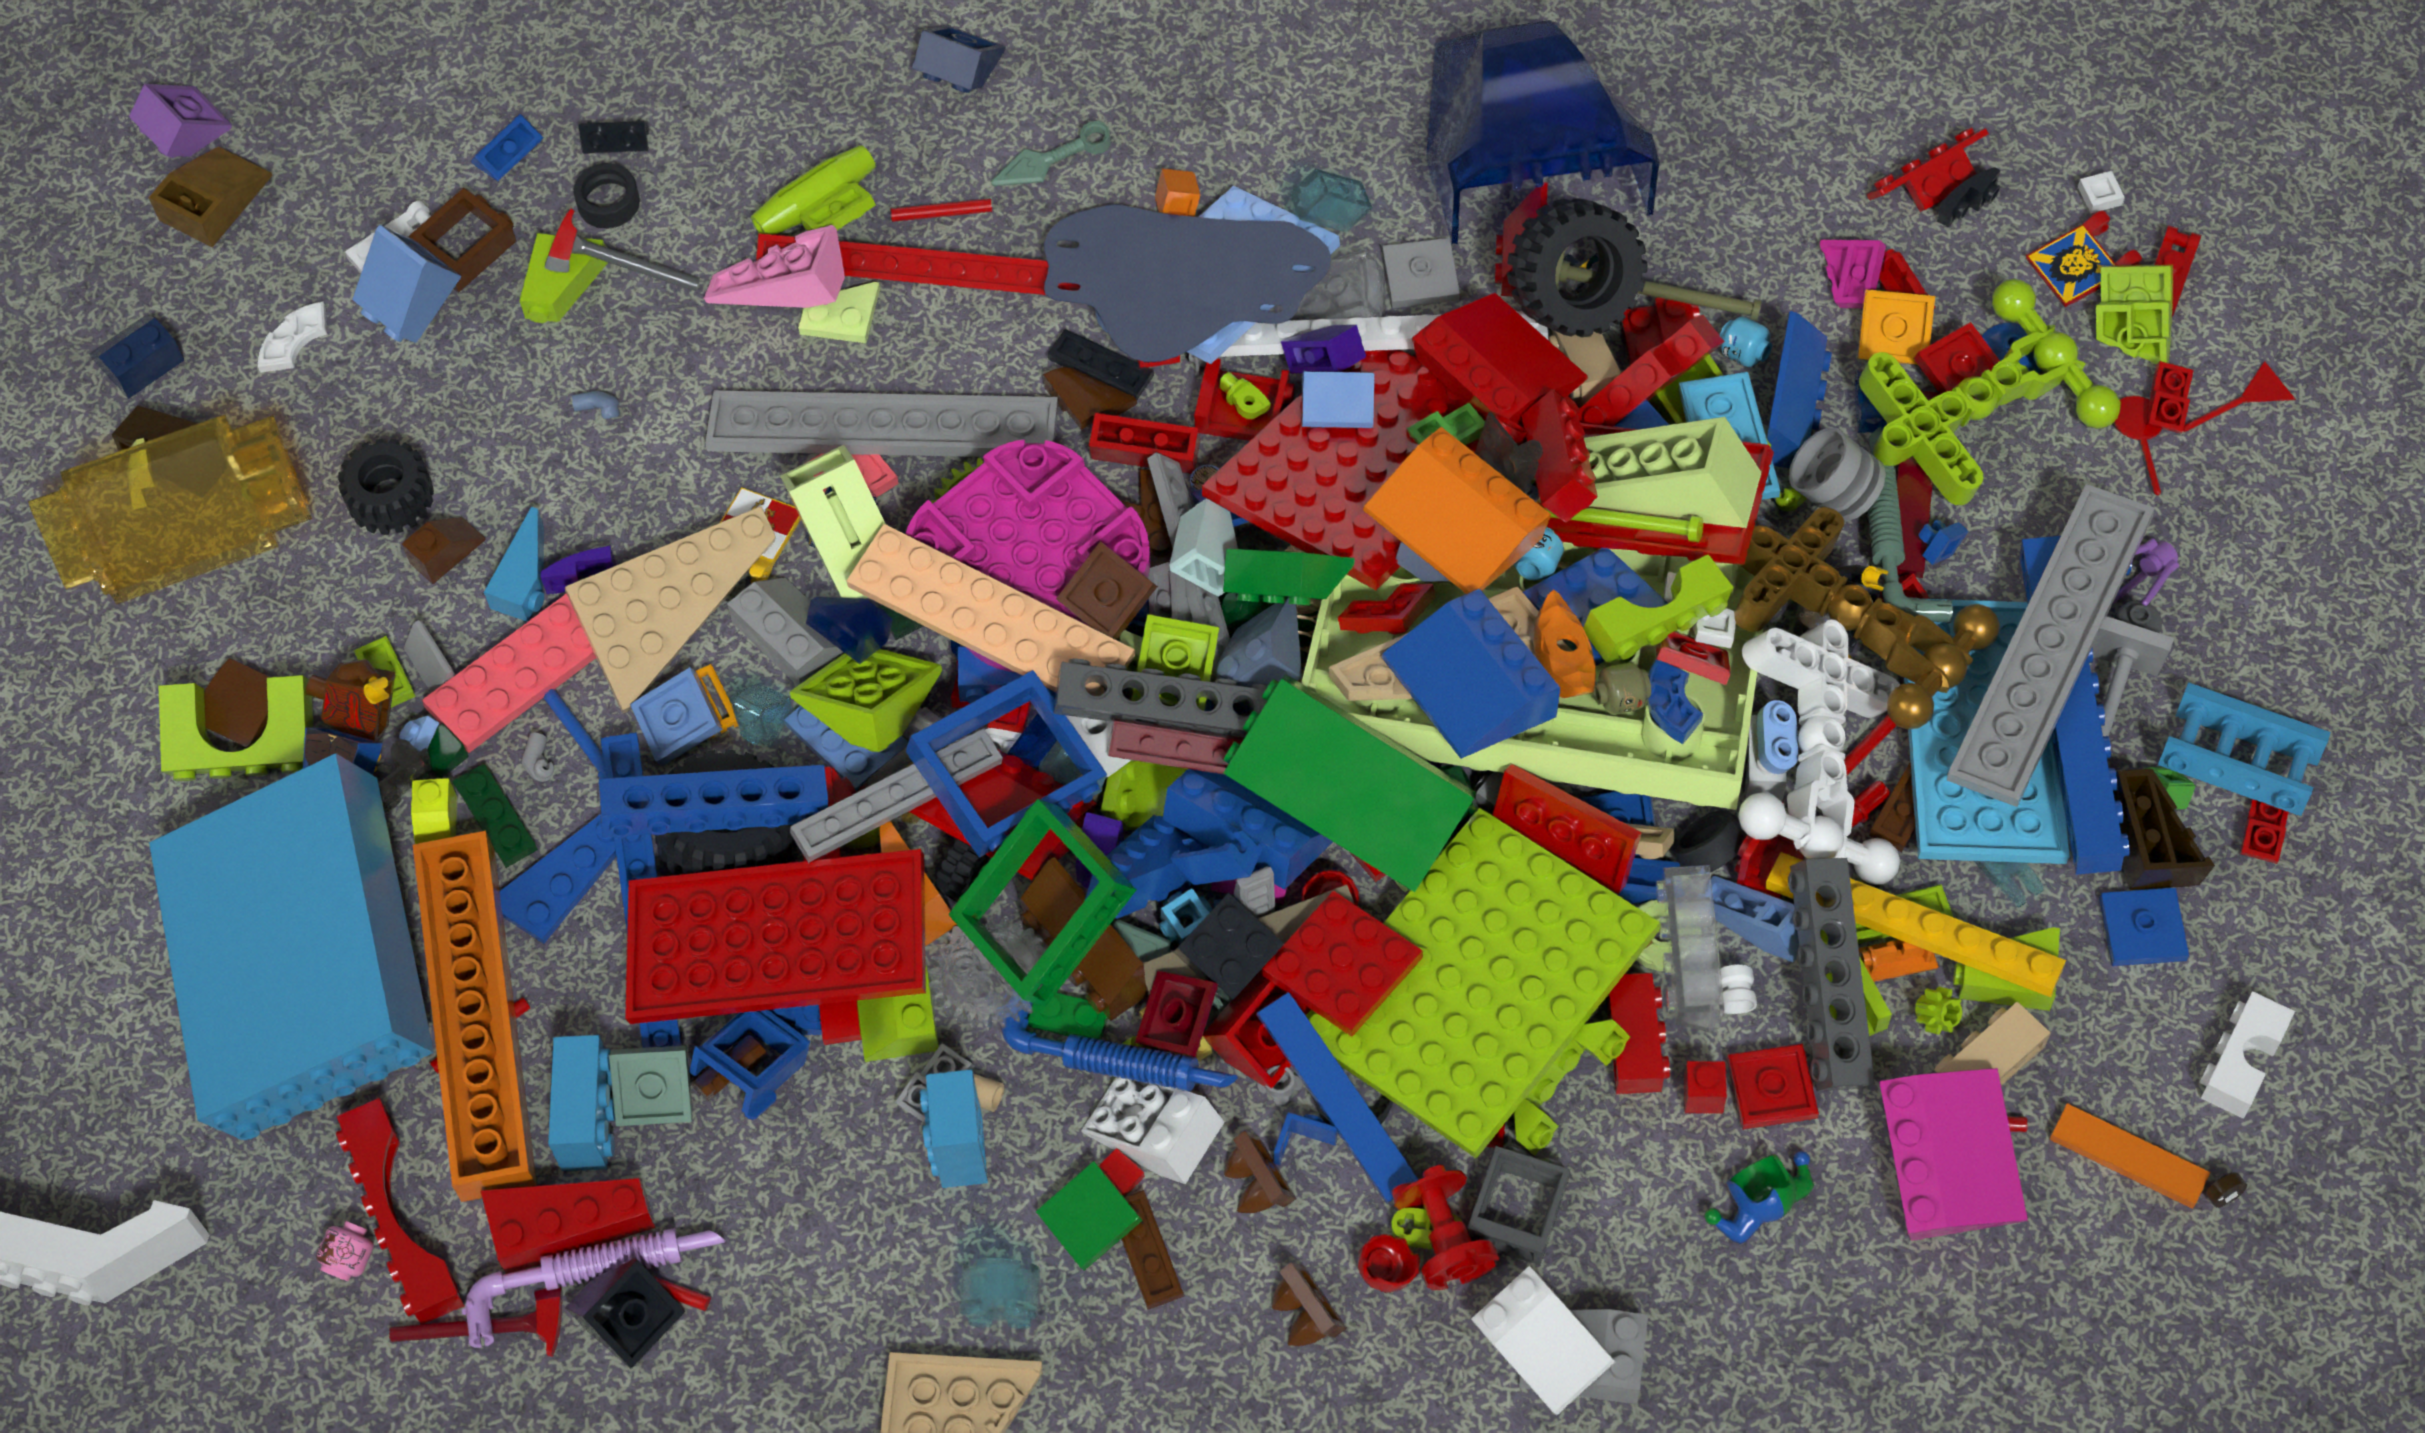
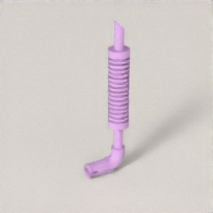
M672 1228L664 1230L662 1235L660 1231L656 1232V1236H653V1233H648V1238H646L645 1234L641 1235L639 1240L637 1236H634L633 1241H630V1238H625V1243L620 1239L617 1241L618 1244L611 1241L610 1246L607 1243H602L601 1248L597 1244L594 1245L595 1249L588 1246L587 1251L584 1248H579L578 1253L576 1249L571 1250V1254L568 1251H564V1256L561 1253H556L555 1258L553 1254L541 1256L540 1267L503 1274L502 1271L486 1275L471 1287L466 1299V1308L462 1309V1314L467 1316L469 1345L477 1348L482 1347L480 1333L484 1337L485 1346H489L494 1342L490 1309H493L492 1298L506 1294L507 1289L545 1282L548 1291L558 1289L559 1284L562 1287H567V1282H569L570 1286L575 1285L576 1280L578 1284L582 1283V1279H585V1282H590V1277L593 1279L634 1258L643 1266H646L647 1269H651V1264H654V1267H659L660 1262L662 1266L667 1265L666 1261H669L670 1264L682 1262L681 1252L725 1243V1240L710 1230L678 1237L676 1229Z

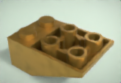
M218 146L170 172L148 198L159 221L213 248L273 175L271 172Z

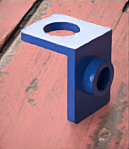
M1288 1112L1274 1150V1163L1279 1166L1281 1165L1292 1132L1335 1146L1337 1143L1336 1128L1325 1124V1121L1317 1116L1305 1114L1302 1117Z

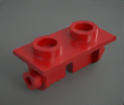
M1894 249L1886 251L1878 279L1885 291L1928 295L1901 252H1896Z

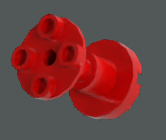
M1436 1165L1423 1172L1424 1178L1413 1183H1404L1395 1187L1391 1192L1395 1207L1399 1210L1410 1207L1419 1209L1425 1207L1433 1231L1428 1235V1239L1435 1256L1428 1260L1421 1270L1426 1287L1431 1290L1449 1289L1448 1281L1460 1279L1461 1284H1465L1482 1277L1496 1266L1494 1260L1499 1261V1255L1494 1244L1489 1240L1471 1241L1464 1222L1454 1220L1446 1200L1466 1184L1467 1176L1461 1170L1446 1171L1444 1165Z

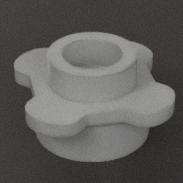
M1280 1065L1270 1068L1267 1071L1268 1075L1275 1071ZM1288 1067L1285 1068V1074L1278 1081L1283 1082L1284 1085L1282 1087H1278L1277 1083L1272 1089L1267 1085L1264 1087L1259 1083L1257 1084L1259 1092L1272 1097L1274 1104L1277 1106L1287 1105L1289 1097L1303 1087L1300 1077L1298 1075L1294 1076Z

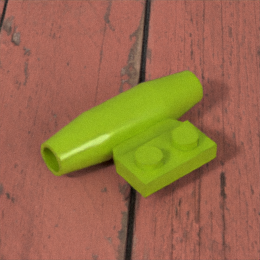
M859 145L824 160L777 191L751 216L753 225L760 234L776 235L799 224H803L804 228L808 231L834 225L838 231L876 206L872 195L858 185L876 168L873 157L863 145Z

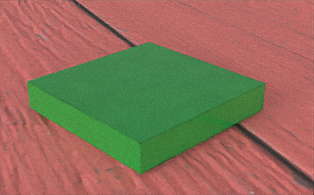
M1094 1161L1035 1211L1084 1271L1143 1221Z

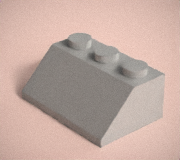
M786 578L753 582L727 603L733 625L797 686L855 646L844 632Z

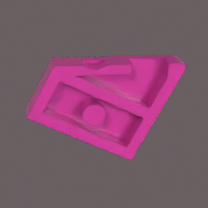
M1821 240L1820 248L1825 254L1828 265L1826 270L1828 278L1833 284L1832 293L1835 303L1840 308L1863 309L1865 290H1876L1886 249L1885 244L1881 240Z

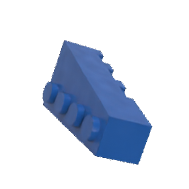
M1153 815L1106 855L1137 889L1115 918L1118 919L1145 908L1148 900L1160 902L1167 899L1170 891L1184 892L1189 890L1191 882L1170 858L1174 851L1190 852L1184 846L1183 839L1190 838L1195 840L1202 849L1209 848V846L1164 821L1163 816ZM1092 875L1086 898L1099 883L1094 875Z

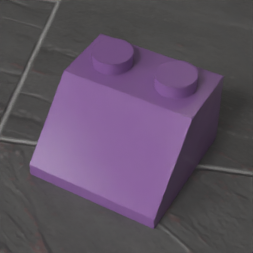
M144 84L129 115L137 124L141 133L148 136L157 145L159 152L171 158L176 156H192L229 131L233 126L195 86Z

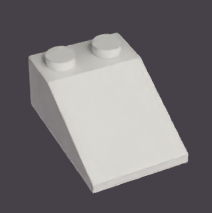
M1530 1266L1471 1318L1556 1416L1615 1363L1614 1359Z

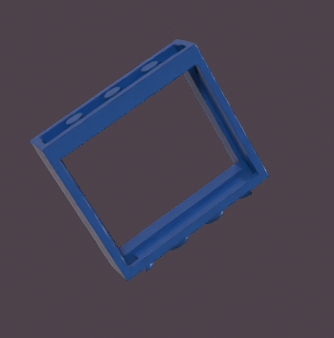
M1034 670L911 735L908 742L907 755L979 858L990 851L998 850L1003 840L1012 833L1024 817L1026 810L1034 803L987 828L935 754L936 751L1030 701L1083 775L1041 798V800L1060 806L1067 814L1073 805L1082 800L1084 803L1092 801L1093 796L1102 792V786L1107 776L1103 767L1066 715L1054 714L1055 700Z

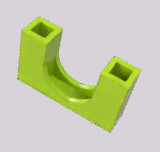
M303 675L267 678L268 721L262 736L252 746L237 752L220 751L210 741L205 726L204 688L195 683L158 686L161 772L173 776L174 781L196 780L195 774L209 773V778L224 779L232 777L233 771H245L246 776H264L268 774V769L281 768L282 773L293 774L303 769L306 727L313 728L312 696L306 695L309 679Z

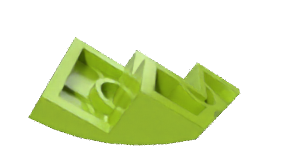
M2173 265L2102 266L2101 302L2096 305V340L2111 347H2119L2125 354L2134 358L2139 356L2154 364L2160 361L2169 363L2173 305Z

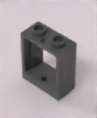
M1496 1146L1467 1229L1471 1241L1489 1240L1494 1244L1497 1252L1541 1266L1568 1185L1570 1169L1564 1168L1562 1163L1554 1159L1544 1158L1539 1160L1527 1156L1526 1152L1516 1147L1507 1146L1502 1148ZM1501 1171L1554 1188L1539 1236L1485 1219Z

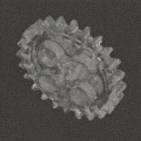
M989 915L986 924H983L1026 974L1030 972L1046 951L1044 950L1045 947L1042 939L1036 938L1033 928L1024 931L1022 921L1020 920L1011 927L1008 916H1004L999 924H995L993 916ZM962 930L958 936L952 932L947 933L950 941L949 945L944 943L937 944L941 955L931 956V961L935 968L928 970L932 981L929 983L933 995H935L934 998L938 1007L943 1006L947 1017L954 1015L958 1025H961L968 1019L971 1029L975 1030L979 1022L983 1021L987 1031H989L993 1021L998 1020L1001 1027L1006 1028L1007 1017L1011 1016L1016 1022H1020L1018 1013L1020 1010L1028 1013L1033 1012L1030 1002L1024 1001L984 956L991 972L996 975L999 985L1006 993L1005 996L999 995L986 970H983L978 956L973 952L974 949L978 948ZM964 965H971L968 969L958 970ZM988 992L985 997L975 998L980 993Z

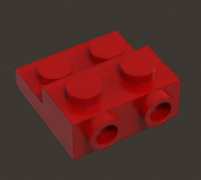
M1655 298L1654 306L1634 308L1633 310L1627 309L1623 313L1626 318L1621 322L1629 366L1649 349L1664 343L1687 322L1699 317V306Z

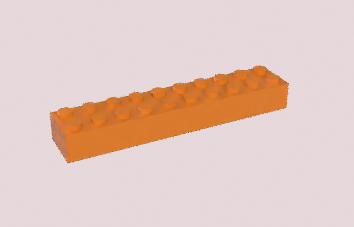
M486 831L413 844L452 1187L461 1202L482 1198L481 1190L537 1186L494 847Z

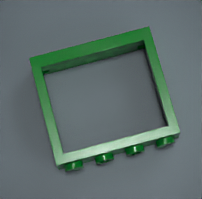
M1037 799L1026 810L1024 817L1012 833L1003 840L1001 847L991 860L982 867L978 877L968 890L959 897L957 904L948 915L1024 1001L1046 1007L1137 889L1060 806ZM1051 828L1098 879L1099 883L1030 972L1026 974L979 920Z

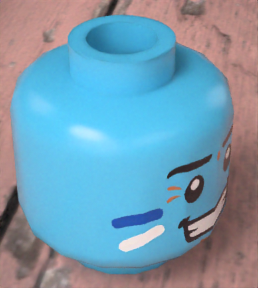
M1742 316L1735 320H1729L1720 332L1721 338L1725 341L1721 345L1723 355L1745 367L1755 366L1759 361L1764 362L1772 351L1769 329L1747 317Z

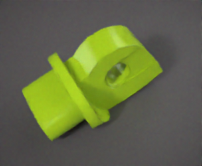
M1231 372L1223 375L1220 380V389L1227 394L1226 401L1230 405L1235 404L1238 413L1242 417L1254 419L1270 410L1271 403L1251 382L1244 378L1238 380ZM1250 401L1253 404L1247 405L1246 402Z

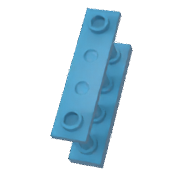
M2188 682L2175 715L2186 720L2180 739L2168 737L2158 765L2302 816L2313 791L2312 786L2301 783L2307 764L2318 765L2331 732ZM2200 725L2222 732L2215 752L2194 745ZM2236 738L2257 745L2251 765L2230 758ZM2272 750L2293 758L2287 778L2265 770Z

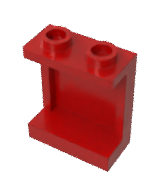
M1216 359L1211 364L1206 362L1194 414L1195 427L1199 428L1200 434L1251 441L1285 409L1286 404L1293 402L1295 384L1290 383L1288 370H1282L1280 379L1231 372L1238 380L1244 378L1251 382L1271 403L1270 410L1254 419L1244 418L1238 413L1235 404L1230 405L1226 401L1227 394L1220 389V380L1228 372L1222 371L1221 359ZM1250 401L1246 402L1247 405L1253 404Z

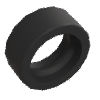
M602 163L593 165L581 173L574 185L573 193L579 215L586 223L596 228L610 229L619 227L630 221L638 211L640 197L635 177L627 168L619 164ZM618 184L626 189V195L623 199L613 206L596 207L589 204L587 200L592 190L600 185Z
M1718 810L1697 819L1683 830L1675 840L1672 851L1689 875L1701 876L1709 874L1731 861L1738 854L1747 835L1729 810Z

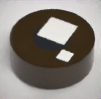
M2228 1173L2209 1187L2207 1197L2216 1208H2221L2241 1196L2247 1188V1183L2239 1173Z

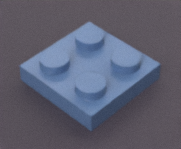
M690 667L630 704L653 757L661 766L666 765L723 730L696 671Z

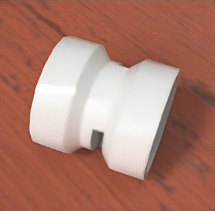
M1730 965L1716 971V985L1722 992L1718 997L1719 1010L1725 1014L1747 1013L1757 1007L1756 994L1751 990V985L1754 982L1751 967L1746 965Z

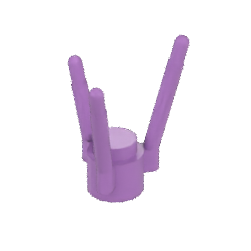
M2153 538L2140 545L2135 555L2143 553L2140 560L2142 571L2118 591L2112 605L2148 576H2159L2142 600V605L2148 606L2169 575L2179 567L2177 562L2178 555L2173 546L2165 541L2156 542Z

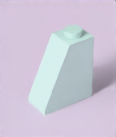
M1206 498L1180 516L1169 564L1170 571L1218 597L1225 593L1223 592L1226 549H1238L1230 511Z

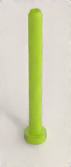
M1545 508V510H1547L1551 514L1550 517L1559 518L1551 511H1549L1547 508ZM1586 508L1570 519L1687 535L1688 540L1691 542H1700L1703 533V518L1692 516L1690 521Z

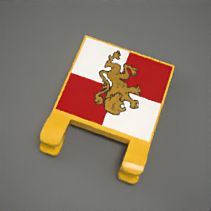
M741 487L720 523L761 506L776 536L775 542L751 566L749 574L753 577L751 579L752 584L756 581L768 580L775 562L801 518L794 506Z

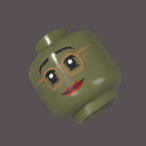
M1625 663L1602 669L1598 676V682L1595 683L1593 694L1598 705L1602 704L1607 712L1616 715L1643 708L1646 699L1651 696V683L1644 669L1640 670L1634 663Z

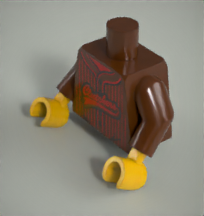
M366 659L340 663L327 679L313 674L308 681L306 695L323 700L321 719L324 723L336 728L338 731L377 742L389 725L395 672L374 668ZM381 753L379 755L377 762H379L381 759Z

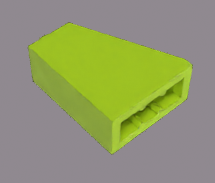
M537 233L519 300L525 319H530L536 323H545L547 321L559 322L608 262L584 254H571L569 272L563 273L545 269V263L556 235ZM584 238L588 242L605 247L603 240Z
M2051 927L2009 938L2058 957L2060 928ZM1962 963L1955 964L1953 985L1960 986L1959 999L2009 1006L2019 1002L2024 1008L2050 1011L2056 997V987L2052 997H2048Z

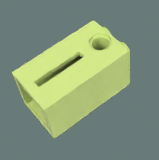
M842 445L780 477L837 592L846 604L850 601L858 603L868 598L848 588L846 580L883 524L886 523L854 458L845 445ZM822 471L824 472V473H822V474H820V475L814 477V475H816V474H818V473H820V472H822ZM831 486L833 491L825 495L823 489Z

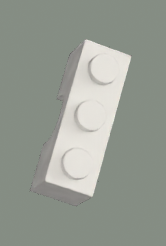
M2253 991L2246 1004L2238 1001L2229 1020L2236 1024L2233 1032L2229 1034L2224 1031L2214 1051L2220 1054L2221 1057L2217 1065L2209 1062L2199 1082L2206 1086L2201 1099L2244 1119L2266 1073L2250 1066L2245 1060L2243 1052L2256 1049L2274 1056L2295 1011Z

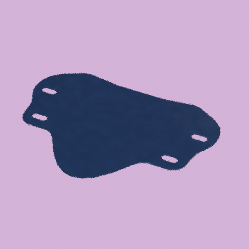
M1111 204L1077 212L1061 219L1052 227L1044 242V251L1049 265L1044 291L1049 298L1056 301L1082 303L1094 307L1099 313L1111 339L1129 357L1143 362H1161L1178 357L1193 349L1233 322L1249 321L1278 324L1290 320L1298 310L1305 294L1327 274L1331 263V254L1328 246L1317 236L1286 221L1222 220L1164 214L1120 204ZM1060 240L1075 241L1079 243V246L1077 248L1058 247L1057 242ZM1295 265L1313 266L1315 271L1312 273L1295 272L1292 270V267ZM1060 283L1079 284L1081 288L1077 291L1061 290L1058 288V285ZM1263 304L1279 305L1283 307V310L1278 313L1261 311L1260 306Z

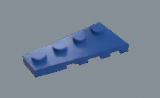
M601 814L499 891L503 918L543 944L549 939L617 857L614 836L602 837Z

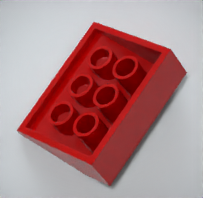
M1495 292L1438 316L1412 337L1417 360L1465 404L1470 403L1490 427L1495 416L1502 415L1524 428L1521 415L1553 389L1564 398L1588 379L1587 374Z
M997 749L1003 757L1000 765L970 779L958 787L986 827L989 828L1064 785L1055 781L1049 774L1039 772L1024 764L1020 758L1008 755ZM937 797L908 811L971 846ZM1082 800L1073 805L1067 815L1082 830L1086 812L1094 813L1097 803L1094 801L1084 803ZM1050 828L1017 872L1033 880L1048 860L1053 857L1059 860L1070 849ZM998 850L990 851L985 855L992 858Z

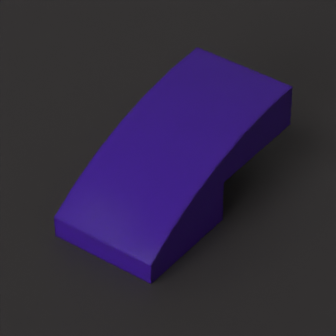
M611 546L594 548L570 555L542 570L541 580L546 593H565V586L616 566Z

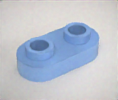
M1773 700L1761 708L1757 714L1758 756L1760 763L1767 771L1773 774H1783L1798 761L1797 719L1794 710L1789 704L1780 700ZM1776 713L1782 718L1783 721H1780L1777 718ZM1778 748H1781L1785 752V756L1780 754Z

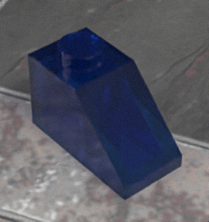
M814 597L810 602L806 624L857 663L861 664L888 642L893 619L884 610L876 607L867 599Z

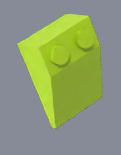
M1147 614L1137 672L1142 673L1143 669H1156L1164 672V676L1177 678L1180 674H1193L1201 678L1200 681L1210 682L1220 627ZM1134 688L1131 701H1138L1141 699V694ZM1165 692L1159 695L1160 701L1166 706L1171 707L1178 704L1177 698L1171 693ZM1205 697L1196 699V704L1202 711H1205L1207 700Z

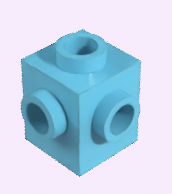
M1192 888L1184 894L1180 891L1163 902L1164 907L1161 908L1160 919L1163 922L1159 923V927L1167 940L1171 942L1176 940L1178 945H1180L1213 909L1205 897H1198ZM1185 917L1190 918L1193 923L1183 928L1179 921Z

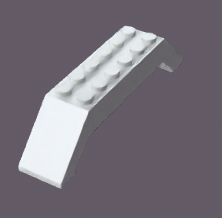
M155 1200L151 1208L146 1212L101 1235L0 1212V1284L10 1288H19L20 1284L33 1286V1291L49 1297H54L56 1292L67 1294L70 1300L82 1305H90L92 1301L107 1303L205 1245L210 1234L190 1208Z

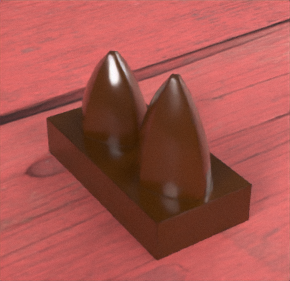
M1243 1131L1233 1140L1237 1147L1232 1151L1227 1160L1224 1175L1235 1179L1246 1178L1251 1175L1256 1177L1243 1192L1238 1203L1237 1212L1256 1213L1264 1211L1275 1204L1285 1207L1296 1200L1295 1195L1260 1137L1247 1131Z
M1290 1262L1279 1271L1283 1279L1274 1292L1272 1309L1290 1311L1301 1306L1305 1308L1292 1325L1287 1341L1289 1346L1309 1345L1321 1340L1325 1336L1335 1338L1347 1329L1305 1266Z

